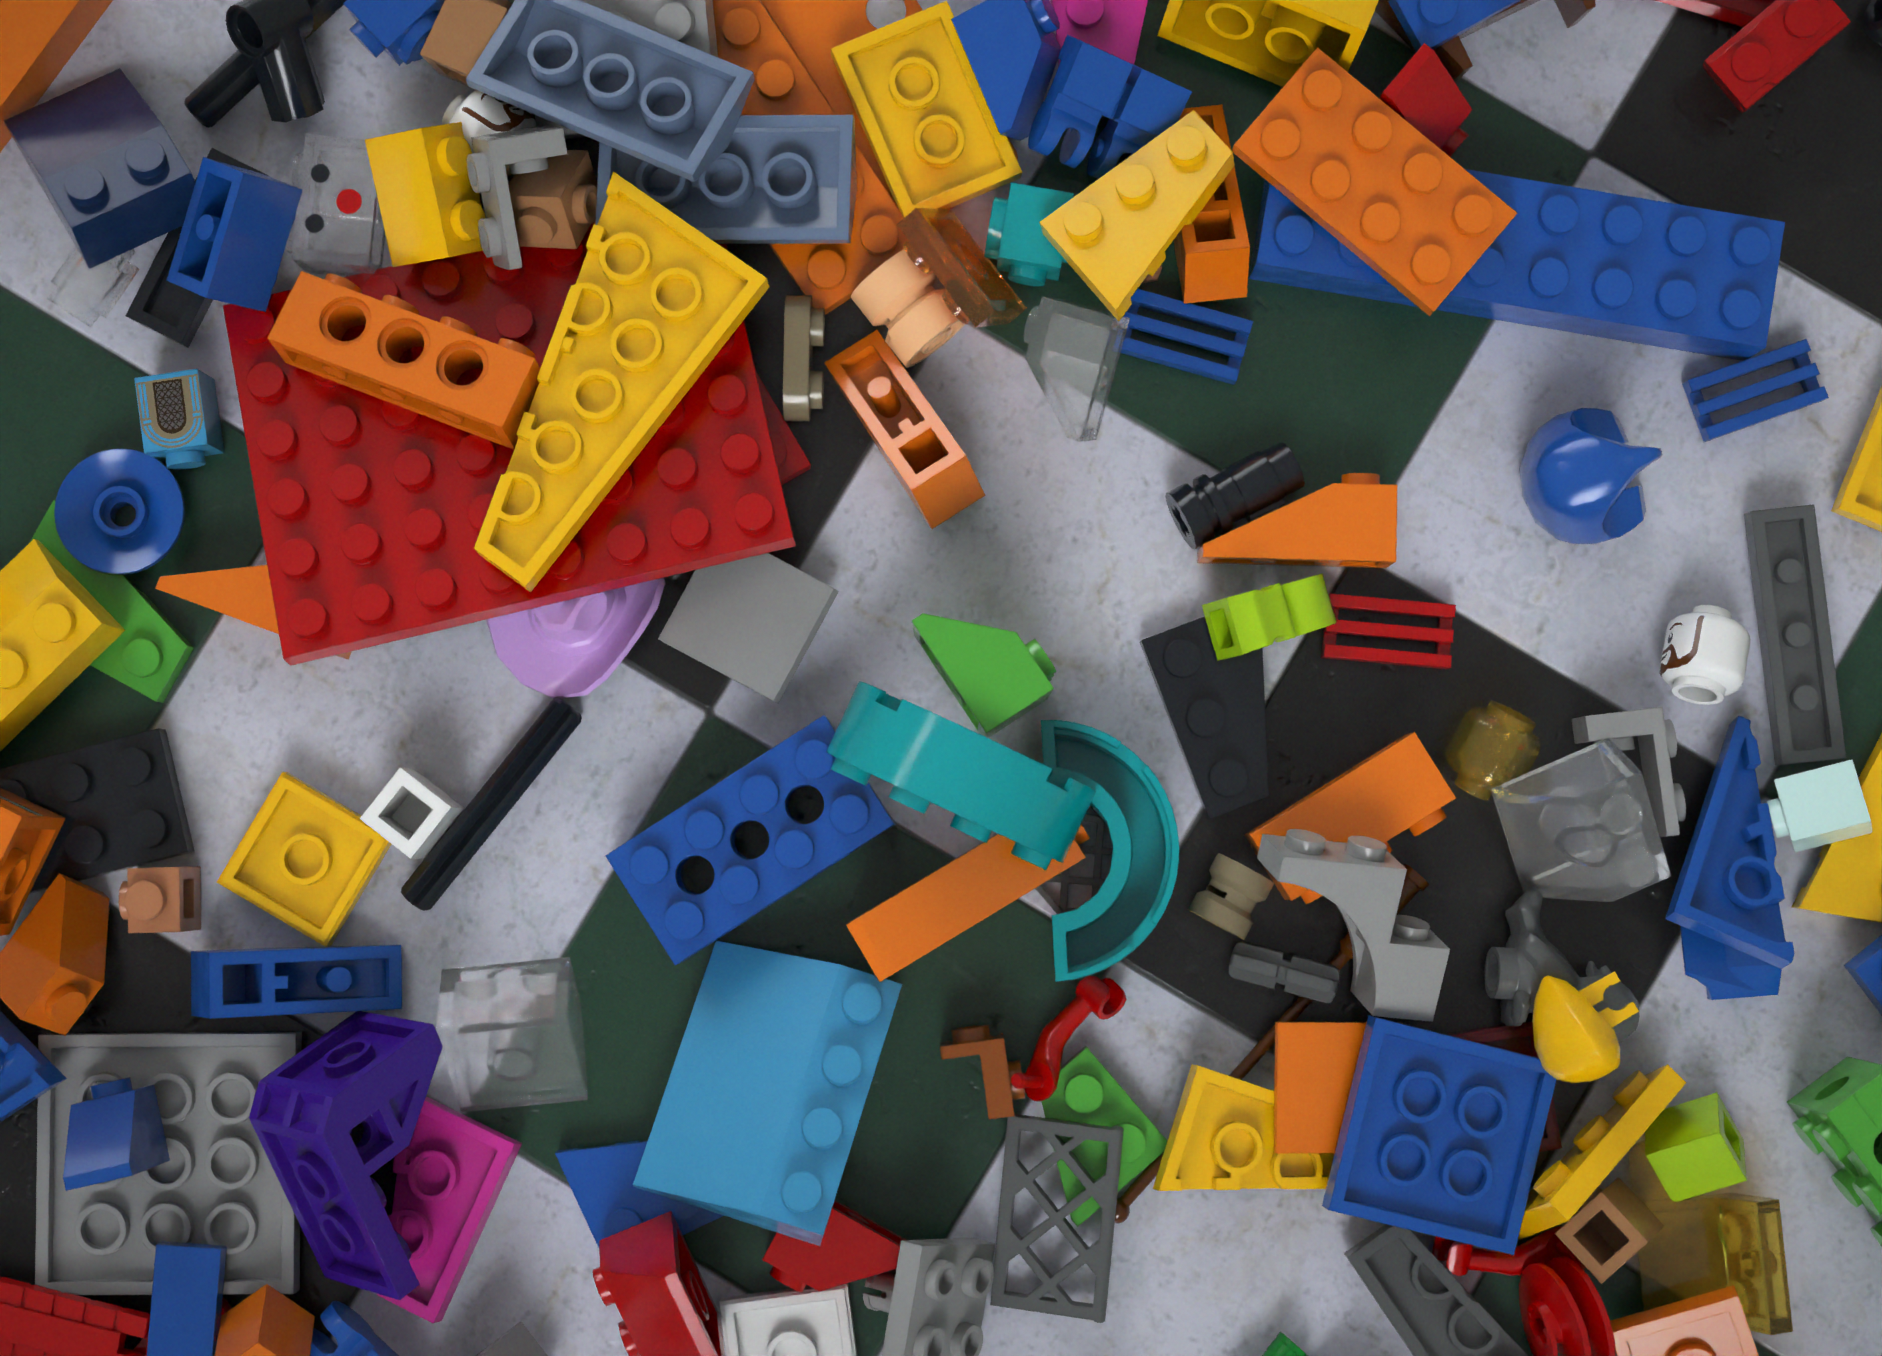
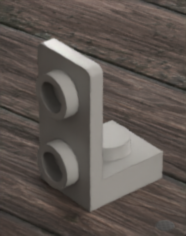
M542 125L471 137L474 153L467 155V172L473 191L481 193L486 217L478 221L479 239L485 256L487 258L492 257L495 266L506 270L522 268L505 165L509 164L511 174L530 173L548 169V157L567 154L564 130L560 127Z
M1663 707L1589 715L1571 719L1575 744L1594 742L1596 754L1635 749L1633 737L1638 736L1652 837L1679 835V821L1685 820L1686 803L1681 785L1673 783L1670 758L1675 757L1677 754V738L1672 721L1670 719L1664 720Z

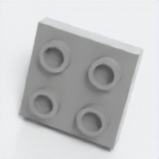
M977 1238L901 1240L896 1274H892L889 1271L868 1277L865 1282V1287L883 1291L882 1294L878 1296L871 1293H863L864 1304L868 1309L889 1313L882 1356H978L983 1344L981 1326L986 1296L991 1289L994 1279L992 1261L995 1243Z

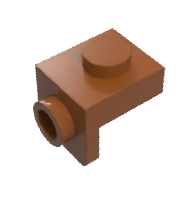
M975 1025L952 1029V1041L940 1042L941 1059L980 1055L988 1118L997 1119L1015 1116L1012 1100L1025 1099L1024 1089H1016L1011 1084V1078L1017 1072L1022 1073L1020 1060L1007 1061L1003 1034L990 1035L989 1025Z

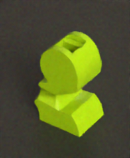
M1323 573L1280 585V583L1261 588V591L1256 589L1202 605L1217 661L1244 655L1272 645L1274 641L1278 643L1337 623Z

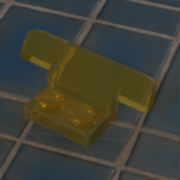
M1645 1141L1636 1143L1628 1154L1631 1191L1664 1225L1637 1252L1643 1311L1734 1285L1750 1331L1767 1335L1793 1332L1779 1199L1738 1193L1695 1196L1674 1202L1669 1198L1645 1156Z

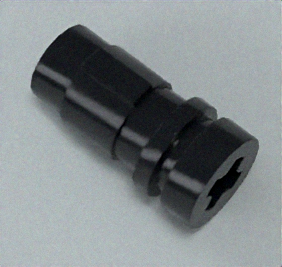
M1280 442L1262 452L1257 451L1223 468L1222 472L1210 478L1206 474H1202L1193 479V487L1185 483L1167 492L1165 498L1170 514L1182 537L1192 549H1197L1204 543L1215 538L1214 532L1224 535L1232 531V523L1244 517L1249 523L1286 503L1284 497L1303 488L1305 482L1301 468L1292 451L1285 443Z

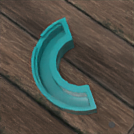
M862 681L858 682L826 753L836 757L831 770L867 786L871 775L894 785L888 796L889 798L923 814L926 813L930 803L955 813L950 824L951 827L987 843L992 831L1015 841L1011 854L1047 870L1052 858L1059 862H1064L1096 793L1092 788L1070 777H1064L1042 763L904 699L901 701L886 694L885 691Z
M1041 720L1043 764L1052 768V771L1064 777H1070L1096 791L1090 805L1093 806L1108 826L1113 845L1110 872L1098 893L1076 910L1052 915L1055 982L1091 976L1106 970L1123 960L1146 940L1165 912L1173 893L1179 864V838L1173 809L1165 790L1149 766L1134 752L1123 745L1121 741L1093 727L1062 720Z

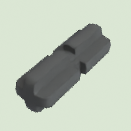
M1244 941L1236 943L1229 961V975L1234 979L1274 990L1277 984L1284 985L1285 993L1325 1004L1332 1003L1340 983V970L1336 966L1293 955L1290 961L1284 959V952Z

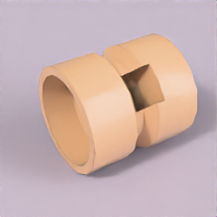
M914 246L898 252L881 264L857 286L850 296L873 326L886 325L888 332L885 342L906 368L914 366L938 350L958 333L970 318L948 288L935 290L933 285L936 273Z

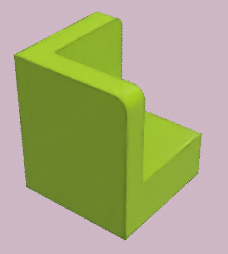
M1718 1092L1664 1109L1645 1131V1156L1669 1198L1674 1202L1747 1181L1744 1139Z

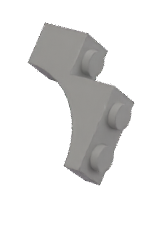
M1290 829L1287 831L1286 836L1262 834L1257 859L1278 882L1295 884L1310 889L1336 904L1346 923L1352 943L1353 977L1350 991L1371 1015L1433 1021L1450 948L1430 930V925L1426 921L1413 916L1397 915L1407 869L1387 851V845L1377 839L1365 836H1350L1347 843L1326 841L1323 836L1302 829Z

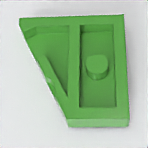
M1087 1046L1083 1047L1060 1068L1056 1091L1050 1098L1041 1101L1045 1118L1109 1127L1116 1125L1123 1127L1118 1191L1165 1150L1167 1139ZM1060 1136L1065 1143L1072 1138ZM1086 1139L1074 1148L1072 1152L1096 1181L1106 1173L1109 1142ZM1060 1159L1057 1162L1066 1201L1069 1202L1083 1191L1085 1187L1063 1159ZM1091 1197L1070 1213L1071 1220L1078 1227L1096 1212L1100 1206Z

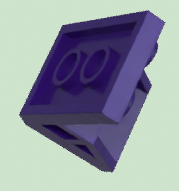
M356 1011L258 1082L249 1115L250 1122L325 1278L397 1300L404 1298L420 1284L409 1263L411 1259L410 1248L404 1238L394 1230L384 1209L387 1203L385 1194L370 1175L410 1145L443 1048L433 1024ZM362 1123L364 1128L363 1137L355 1145L350 1133H352L354 1127Z

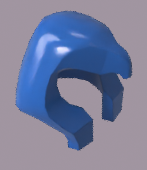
M1580 408L1556 415L1538 428L1527 444L1519 468L1522 496L1535 523L1557 540L1571 544H1597L1621 537L1641 523L1646 512L1642 486L1626 488L1640 471L1661 458V448L1626 445L1625 443L1629 441L1619 419L1608 410Z

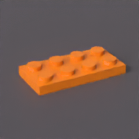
M1318 47L1232 148V152L1428 316H1431L1517 214L1516 211Z

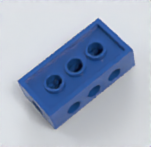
M825 715L605 855L674 965L689 959L896 825L869 782L865 786L831 770L836 757L826 753L836 730ZM803 787L816 788L824 800V809L821 816L809 824L798 822L790 811V800L793 794ZM751 821L761 823L769 834L767 850L755 859L744 856L738 849L736 842L740 828ZM696 856L707 859L714 869V881L711 887L704 893H696L690 890L683 879L685 865Z

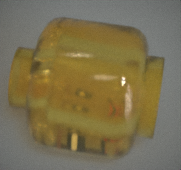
M1490 701L1487 708L1473 707L1469 709L1445 751L1447 763L1458 773L1454 784L1465 792L1486 801L1489 800L1493 792L1503 795L1515 794L1521 788L1542 747L1541 741L1533 733L1536 723L1522 713L1496 701Z

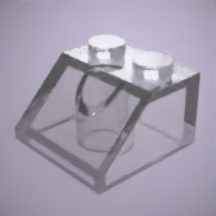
M1606 738L1491 788L1524 893L1535 888L1542 893L1543 898L1614 902L1671 877L1642 772L1610 738Z
M570 957L442 969L436 1029L443 1045L442 1050L460 1112L588 1100L581 1003Z

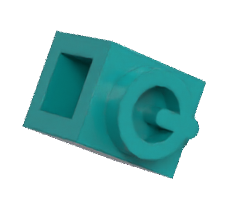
M1011 182L1008 199L994 197L984 257L997 259V270L1009 272L1008 280L1018 284L1044 286L1046 279L1059 281L1061 264L1067 262L1043 235L1039 222L1072 199L1074 193Z

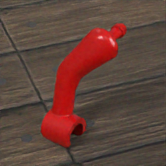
M1088 976L1079 981L1075 992L1076 997L1040 1033L1026 1073L1017 1072L1012 1076L1011 1084L1016 1089H1024L1027 1096L1033 1101L1040 1102L1051 1097L1058 1085L1063 1048L1072 1033L1091 1012L1099 1019L1105 1020L1113 1017L1124 1006L1127 1000L1125 992L1113 979L1104 978L1100 980L1096 976Z
M1555 1226L1517 1246L1514 1255L1485 1248H1474V1245L1435 1236L1432 1254L1437 1260L1446 1261L1447 1269L1457 1276L1466 1275L1468 1270L1499 1273L1509 1276L1521 1275L1522 1271L1529 1264L1541 1262L1547 1264L1553 1257L1568 1256L1583 1269L1586 1268L1555 1234L1563 1226Z

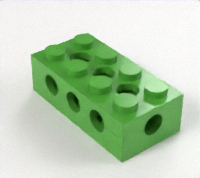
M1847 1056L1788 1100L1787 1103L1799 1118L1792 1125L1802 1141L1817 1155L1823 1151L1838 1170L1831 1178L1839 1191L1855 1207L1863 1204L1877 1223L1870 1230L1882 1247V1064Z

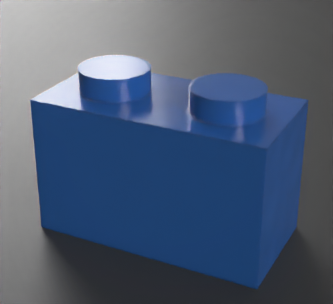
M203 157L166 281L208 299L266 312L273 287L277 280L279 266L289 233L295 221L296 210L303 189L255 171Z

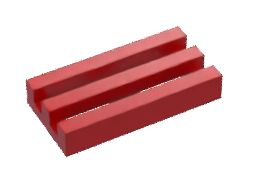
M1328 594L1337 623L1323 628L1321 658L1437 669L1451 668L1452 655H1450V647L1454 637L1452 622L1453 618H1455L1456 605ZM1339 609L1438 618L1437 628L1348 621L1338 620ZM1337 633L1428 641L1436 642L1435 654L1343 646L1336 645Z

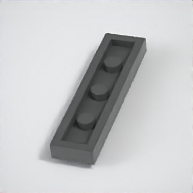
M1812 504L1747 512L1744 514L1775 766L1846 758L1815 506Z

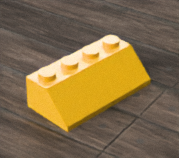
M33 539L0 571V751L125 631L113 616L37 539Z

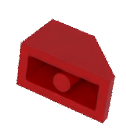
M1424 43L1386 87L1379 99L1451 157L1469 136L1460 127L1473 109L1435 51Z
M835 1200L820 1246L776 1232L762 1260L773 1266L769 1274L782 1284L799 1292H803L806 1285L817 1291H823L895 1270L897 1268L901 1240L906 1239Z

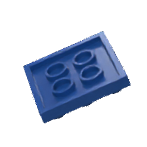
M1368 1015L1322 1206L1330 1211L1514 1255L1556 1079L1543 1069L1540 1059L1537 1057Z

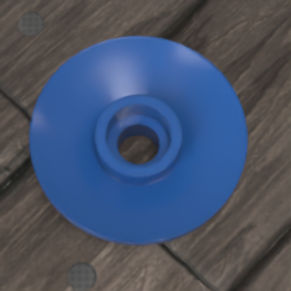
M109 449L85 458L68 473L56 497L54 517L58 535L65 548L75 559L101 573L126 575L150 568L161 561L172 550L184 525L185 502L176 478L160 461L137 450ZM124 506H133L136 511L134 521L128 526H118L115 521L117 511Z

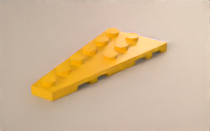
M614 171L606 190L608 197L597 225H593L586 244L588 251L576 284L570 287L537 376L539 381L529 411H524L517 430L518 441L506 473L500 476L474 549L481 557L529 592L538 584L769 288L768 280L765 276Z

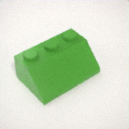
M924 613L912 620L915 638L980 735L990 738L1047 700L1054 688L1049 681L1052 680L1054 673L1057 671L1035 638L1024 644L1017 632Z

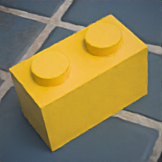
M462 122L423 127L365 139L392 267L482 251L478 221L486 217L482 208L480 194L473 191L469 181L467 155L472 154V151L464 138Z

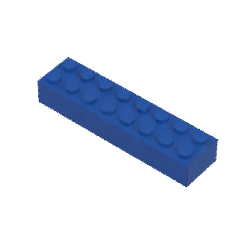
M1465 169L1516 211L1517 214L1436 310L1740 361L1747 360L1766 348L1785 222ZM1264 180L1248 279L1418 307L1268 181Z

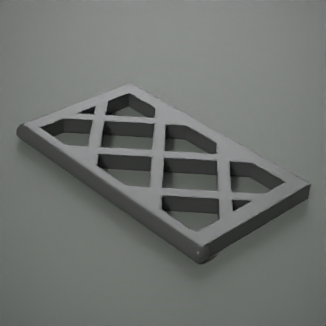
M1014 1114L1015 1116L1008 1117L994 1259V1279L990 1305L1103 1323L1106 1318L1124 1129L1117 1125L1109 1127ZM1021 1131L1042 1133L1055 1149L1052 1154L1029 1172L1019 1160ZM1060 1136L1072 1138L1065 1143ZM1086 1139L1109 1142L1106 1173L1096 1181L1072 1152L1074 1148ZM1060 1159H1063L1085 1189L1058 1209L1035 1179ZM1026 1188L1049 1217L1022 1238L1012 1223L1015 1195ZM1093 1197L1102 1208L1100 1238L1088 1247L1065 1217ZM1056 1225L1079 1255L1052 1275L1029 1245ZM1018 1254L1021 1255L1042 1282L1041 1285L1029 1294L1006 1291L1009 1261ZM1085 1263L1096 1275L1093 1304L1072 1301L1059 1284ZM1050 1292L1054 1298L1044 1297V1295Z

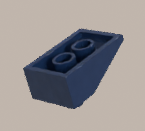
M120 68L4 120L8 131L89 269L183 226L195 186L192 172L163 124Z

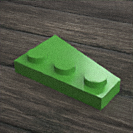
M53 500L31 541L33 539L39 540L125 629L90 666L148 698L163 703L194 647L147 595L138 590L126 575H111L95 571L80 563L68 552L56 529L54 517L56 500Z

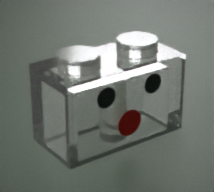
M305 134L303 153H296L292 166V184L303 190L297 207L295 221L286 243L287 252L292 253L291 260L306 273L325 275L331 273L339 276H350L359 273L376 274V269L382 268L386 235L365 140Z

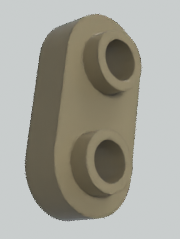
M786 295L783 353L784 421H810L811 409H823L824 373L823 371H812L813 346H824L825 309L812 307V295Z

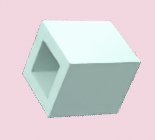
M1852 759L1774 780L1779 798L1768 800L1766 803L1769 806L1776 837L1780 838L1790 835L1795 852L1872 833L1870 815Z

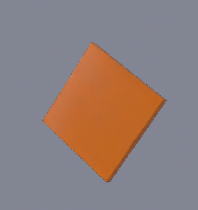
M1275 1022L1274 1153H1335L1367 1022Z

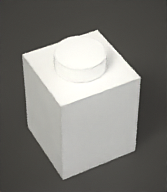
M400 767L364 812L360 820L410 859H425L465 808L417 770Z

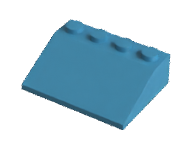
M716 941L633 1187L820 1246L902 984L888 979L879 982L875 975L840 964Z

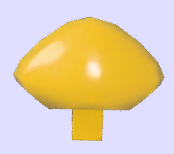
M1615 971L1579 991L1569 982L1547 975L1542 979L1534 1000L1532 1020L1534 1047L1543 1069L1556 1080L1569 1083L1590 1082L1606 1076L1619 1067L1620 1046L1612 1027L1636 1014L1639 1010L1634 1002L1626 1004L1620 1010H1612L1607 1007L1597 1012L1593 1007L1603 1001V994L1606 988L1620 982Z

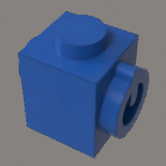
M346 0L343 4L356 20V23L349 30L375 58L385 51L400 66L403 62L408 65L412 61L415 62L423 59L420 52L445 0Z

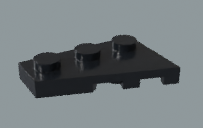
M1205 616L1141 640L1140 645L1206 818L1211 819L1269 797L1262 648L1244 655L1217 661Z

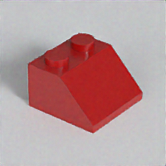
M672 1211L599 1240L600 1267L593 1269V1278L603 1303L606 1306L615 1303L624 1320L618 1323L622 1342L629 1356H725L721 1316Z

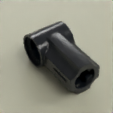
M243 0L230 6L226 12L225 20L227 31L237 49L247 58L252 59L271 120L286 123L295 119L308 118L324 110L322 106L325 103L324 96L305 39L312 32L314 23L308 1Z

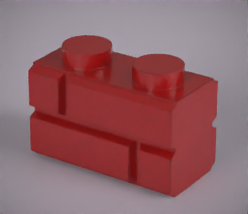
M1776 0L1704 60L1702 67L1743 114L1813 56L1818 49L1825 46L1843 31L1851 21L1834 0Z

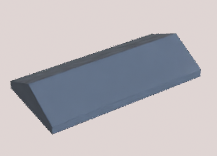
M515 0L468 74L466 82L473 89L695 182L728 148L754 82V73L581 0Z
M740 115L728 148L695 182L599 142L596 225L608 197L606 190L614 171L717 244L851 243L857 195L855 118L853 115Z

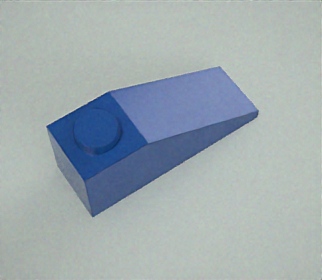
M401 945L191 951V1016L215 1019L402 1009Z

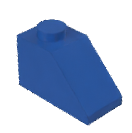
M986 0L951 20L1000 135L1021 141L1029 137L1033 120L1043 103L1058 61L1061 48L1054 31L1060 28V23L1049 0Z
M130 1077L90 1086L93 1099L71 1105L63 1173L66 1191L133 1176L170 1161L154 1085L133 1089Z

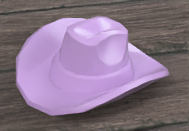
M659 578L486 619L496 654L521 684L553 699L588 695L609 678L645 631L658 609L665 580L664 578Z

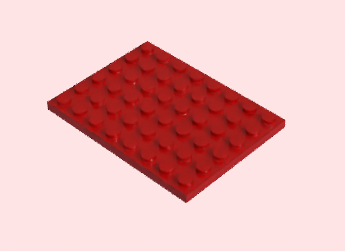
M596 221L590 225L577 249L519 247L522 260V268L506 270L495 266L492 257L487 258L482 250L443 259L396 267H384L344 278L356 284L362 290V294L378 300H382L384 295L398 297L413 305L419 311V315L440 322L442 317H451L459 320L475 330L477 337L498 344L501 338L518 342L535 354V359L541 368L570 287L576 284L588 251L586 244ZM719 244L724 249L729 251L727 244ZM291 290L271 294L266 312L234 304L223 305L283 659L290 666L796 546L745 320L739 325L538 584L529 592L481 557L474 549L500 476L507 471L514 452L513 449L285 363L267 338ZM359 325L350 328L344 334L342 341L356 339L362 334L365 326ZM424 347L408 349L400 357L399 363H409L416 360L421 355ZM475 368L465 371L458 378L456 385L463 386L475 382L481 375L482 369Z

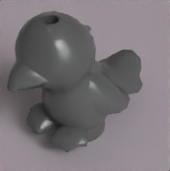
M1535 888L1526 891L1512 906L1505 910V917L1510 927L1511 936L1506 942V947H1491L1486 957L1484 970L1486 992L1489 998L1501 999L1499 1005L1501 1008V1022L1505 1023L1506 1026H1521L1523 1022H1526L1528 1014L1533 1013L1535 996L1545 976L1549 975L1565 980L1579 991L1612 973L1606 965L1597 969L1593 961H1588L1586 967L1587 977H1579L1566 957L1545 937L1540 925L1543 895ZM1621 982L1606 988L1603 994V1001L1593 1006L1597 1012L1607 1007L1612 1010H1620L1626 1004L1634 1002L1639 1010L1637 998ZM1639 1012L1612 1027L1618 1043H1622L1637 1029L1640 1017Z

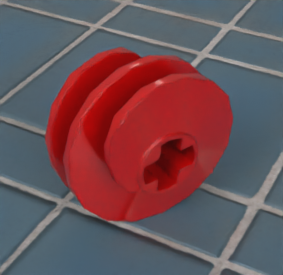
M1568 1256L1553 1257L1547 1264L1542 1262L1529 1264L1522 1271L1519 1283V1306L1524 1331L1533 1356H1558V1352L1560 1356H1616L1613 1330L1603 1300L1591 1278L1576 1261Z

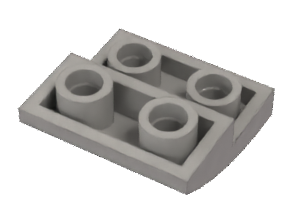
M769 553L697 569L694 571L658 640L779 704L839 591Z

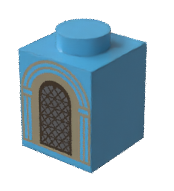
M199 369L134 378L144 454L161 462H166L167 469L180 470L204 466L206 464L205 456L224 453L215 379Z

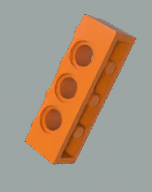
M303 271L300 272L267 338L287 364L513 450L518 441L516 433L524 411H529L539 384L537 376L540 367L535 359V354L522 344L505 338H501L498 344L477 337L475 330L459 320L451 317H442L440 322L419 315V311L413 305L398 297L384 295L382 300L362 294V290L348 279L331 273L326 274L325 278L322 279ZM359 325L365 326L362 334L356 339L342 341L344 334L350 328ZM424 347L421 355L416 360L409 363H399L400 357L408 349ZM475 368L482 369L481 375L475 382L463 386L456 385L458 378L465 371Z

